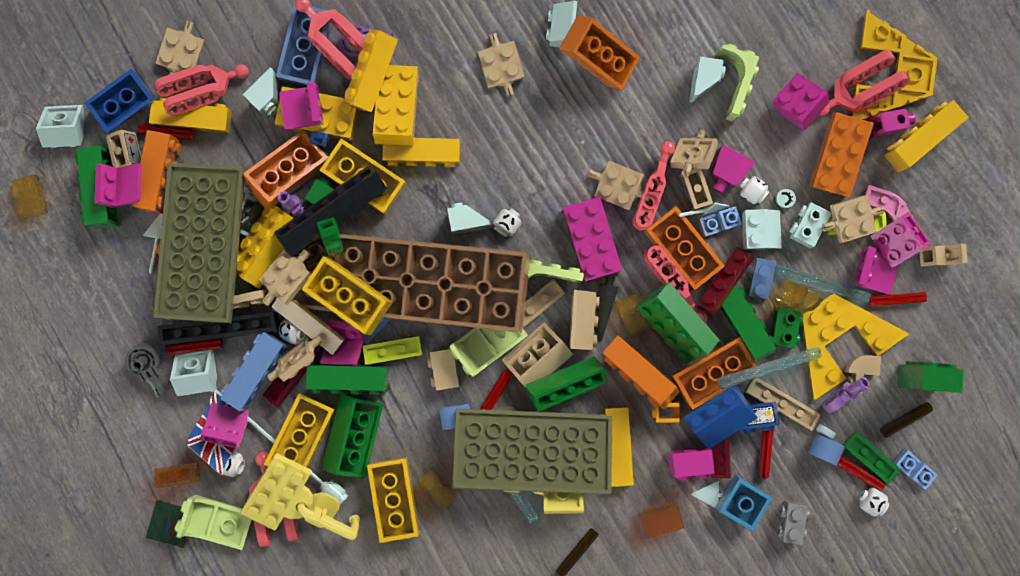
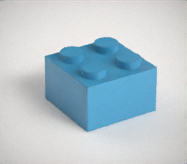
M735 474L717 503L716 508L722 514L753 531L773 497Z

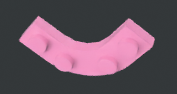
M871 185L866 187L864 195H868L870 206L873 208L882 206L883 210L881 211L887 213L892 222L907 212L910 213L905 201L896 194Z

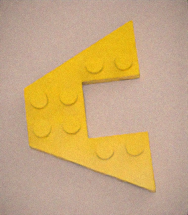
M870 10L865 11L860 49L879 52L890 50L891 53L898 54L895 73L904 71L910 81L904 88L870 107L856 112L852 111V117L862 120L932 96L937 66L936 56L926 52L923 47L907 39L906 35L890 27L886 21L883 22L870 13ZM857 84L854 97L872 86Z
M830 294L802 314L803 336L806 344V357L810 372L809 378L811 380L813 400L818 399L846 379L825 346L850 328L855 326L875 356L881 355L909 334L838 295Z

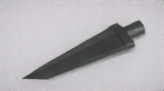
M259 201L244 210L245 216L241 218V225L243 227L247 223H255L262 215L265 208Z
M607 275L606 284L599 285L598 326L596 330L601 342L619 288L613 286L615 276Z

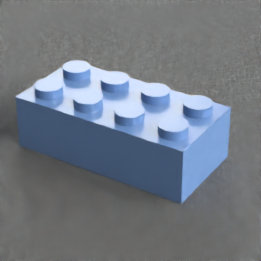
M295 2L276 77L280 82L301 87H307L309 82H315L318 86L325 56L307 37L311 18L305 12H299L295 7ZM311 7L316 13L327 11L324 9ZM329 21L319 31L328 40L330 39L333 25Z
M263 332L262 335L258 334L253 342L255 346L251 351L248 350L242 359L244 363L233 372V380L230 384L227 383L221 391L223 395L220 399L238 411L249 409L267 381V375L275 369L278 360L289 347L287 343L271 333Z

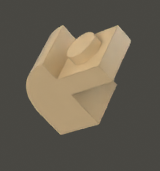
M966 244L929 246L920 251L921 267L968 263Z
M859 355L850 359L844 368V372L851 373L848 382L854 383L861 377H864V374L880 376L881 356Z

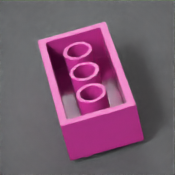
M596 197L563 207L562 211L581 273H584L583 281L587 282L621 272V264L601 198Z

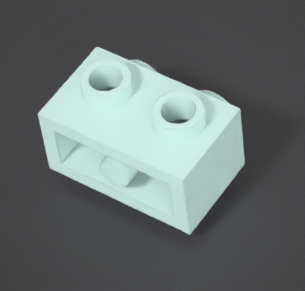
M810 202L806 206L803 205L798 214L800 218L798 222H794L792 225L790 238L808 248H813L823 231L822 228L824 227H822V224L827 223L831 212Z

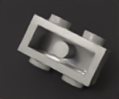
M784 501L780 509L781 523L777 529L778 539L786 543L803 545V540H806L807 537L805 524L809 520L810 510L803 503Z

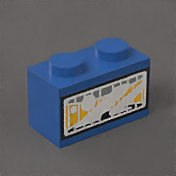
M776 401L750 405L758 418L740 430H744V433L756 432L755 428L763 427V431L774 430L775 426L779 425Z

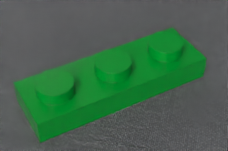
M856 431L843 444L845 449L886 484H889L900 471L894 463Z

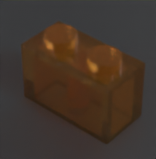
M198 461L154 469L156 489L201 481Z
M672 501L661 504L662 507L656 509L654 507H647L643 509L642 513H639L646 538L684 529L679 506L676 503L673 504Z

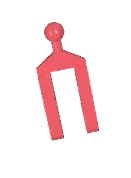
M296 0V9L299 12H305L311 18L307 37L348 80H352L351 76L356 67L319 31L330 21L335 29L359 53L365 44V37L335 9L316 13L310 7L309 0Z
M884 50L848 70L835 81L834 98L829 101L830 103L819 116H826L830 109L836 105L853 112L866 109L904 88L910 80L904 71H900L861 92L852 99L846 89L857 85L894 63L895 57L891 51Z
M239 64L233 71L226 73L213 65H197L157 79L154 87L158 95L164 97L204 84L213 79L214 83L206 84L165 99L163 106L166 113L170 116H175L216 102L219 97L226 94L229 80L247 78L249 69L246 65Z
M665 141L661 144V158L655 171L644 185L642 199H639L632 219V226L637 231L647 229L652 224L666 185L665 170L669 156L675 152V145L670 141ZM653 182H656L657 188L653 192H650V190L652 191L654 187ZM646 197L650 198L649 200H651L653 204L652 206L646 205ZM644 213H648L647 215H645L643 220L645 223L641 224L640 218L644 215Z
M652 246L646 250L643 255L644 261L659 282L664 285L669 282L668 279L675 277L670 282L672 286L675 287L677 283L680 285L677 290L679 294L706 323L708 320L706 312L699 310L694 304L693 298L689 293L687 280L664 249L660 246ZM653 253H656L657 256L654 259H652L651 255ZM662 260L663 263L657 266L656 264ZM662 267L668 268V276L662 273Z
M265 451L259 452L255 457L256 463L261 467L262 475L267 469L264 463L269 455ZM262 475L248 488L249 496ZM284 517L288 541L299 540L297 519ZM254 521L260 548L271 546L269 528Z

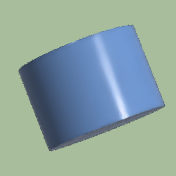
M469 403L440 408L442 430L455 429L456 408L470 409Z
M816 434L808 454L837 466L845 446Z

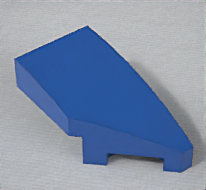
M311 131L309 141L327 152L329 134Z

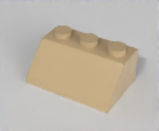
M572 291L569 349L593 350V346L596 347L597 335H594V327L598 326V316H595V308H599V297H596V292Z
M543 322L508 353L502 361L526 388V384L552 374L573 353L549 326Z

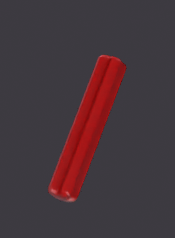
M139 124L138 133L146 135L147 130L170 134L179 139L194 140L195 130L150 124Z
M926 292L869 297L871 307L927 301Z
M222 339L171 344L165 346L166 355L221 349L223 348Z
M507 369L503 371L480 408L481 410L493 409L512 378V372Z
M762 428L758 477L767 479L770 474L774 430L763 431Z
M841 456L837 464L838 467L879 491L884 489L886 485L884 481Z

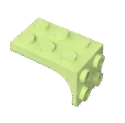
M726 43V45H721L716 53V57L731 62L738 72V84L725 118L733 122L745 110L746 103H744V100L750 95L753 85H750V82L757 75L759 67L756 65L759 56H756L750 50L742 51L737 49L735 45Z
M530 260L528 279L534 276H546L581 283L584 273H580L578 268L569 267L568 270L561 269V265L549 264L548 267L543 266L540 261Z
M473 328L450 345V352L455 359H459L463 364L462 368L465 373L474 377L528 335L523 328L522 333Z
M193 495L187 501H184L181 512L183 516L176 524L175 531L178 532L176 537H197L243 550L252 519L241 515L242 508Z

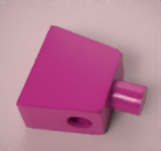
M906 109L883 112L865 120L874 123L869 139L898 133L910 128V125L915 124V115L913 113L907 114Z
M723 144L718 150L710 174L711 177L717 180L713 190L723 194L727 185L735 188L754 165L755 161Z

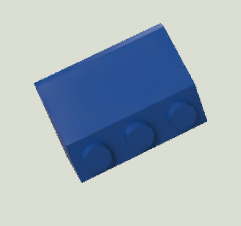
M130 69L84 102V104L106 134H109L153 102L154 98L140 76Z
M734 385L684 418L694 434L710 449L758 417L738 386Z

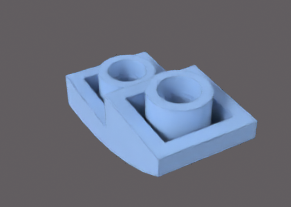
M736 206L697 220L703 238L742 224Z
M905 448L893 461L903 473L925 490L938 476L925 463L921 462Z

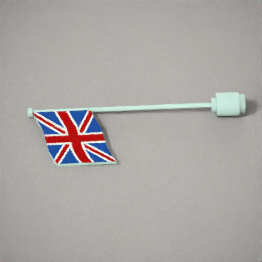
M216 386L215 390L211 391L213 394L205 412L191 432L187 446L222 476L226 463L235 448L201 440L202 429L205 426L211 403L232 407L220 399L223 394L217 390ZM248 417L247 423L252 424L274 444L275 439ZM311 471L310 476L321 484L319 488L322 490L321 492H325L338 499L340 505L347 499L346 490L333 479L323 482Z

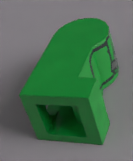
M334 217L318 222L317 226L328 257L344 253Z

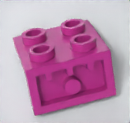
M315 82L307 83L305 88L280 91L284 128L286 130L324 124L319 89Z
M136 163L119 168L104 164L96 165V204L114 208L140 202L141 164Z
M909 212L871 236V239L892 268L931 244Z
M864 247L853 285L889 295L892 292L899 264L892 268L883 254L876 251V248Z
M323 321L345 338V340L333 355L324 350L320 362L321 365L356 366L366 334H363L347 321Z
M211 403L205 426L202 429L201 440L240 449L249 411H238L233 407Z

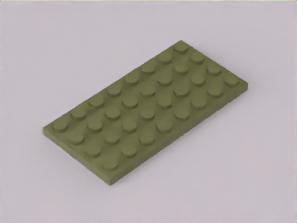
M168 163L153 318L232 323L244 192L243 173L246 170L244 166Z
M456 408L452 489L611 495L612 415Z

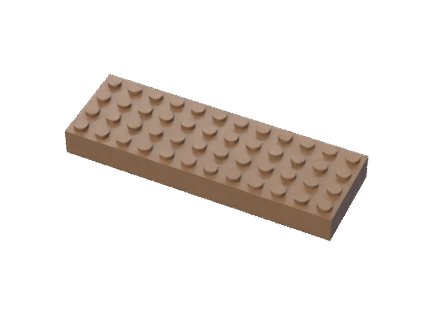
M339 234L344 253L330 258L393 302L383 317L522 333L531 254L527 252ZM321 236L316 242L304 248L310 253L306 260L319 253L328 257ZM302 288L294 297L306 309L333 312L303 291Z

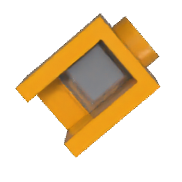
M670 402L665 409L661 407L657 409L655 406H652V418H656V423L680 422L679 402Z

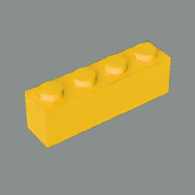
M369 30L365 36L363 49L358 56L356 69L352 73L349 88L345 92L344 103L372 112L398 39L380 30Z
M158 98V101L154 100L151 102L149 123L152 125L230 133L232 111L226 108L227 105L215 104V107L205 105L170 116L166 113L163 106L166 98Z
M414 138L413 146L383 144L382 160L384 163H387V166H398V163H406V166L416 167L417 164H425L426 167H437V164H444V167L454 168L456 165H460V139Z
M628 407L604 408V413H601V415H612L611 487L632 486L634 482Z

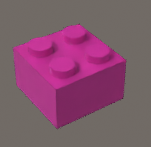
M798 72L772 100L776 112L804 131L830 103L828 92Z
M707 447L668 451L670 474L680 481L689 480L690 476L708 478L710 477L709 474H715L712 450Z

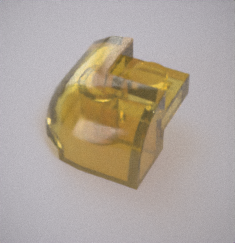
M782 277L776 293V301L794 307L800 312L814 310L824 299V295L820 292L810 291L807 286Z

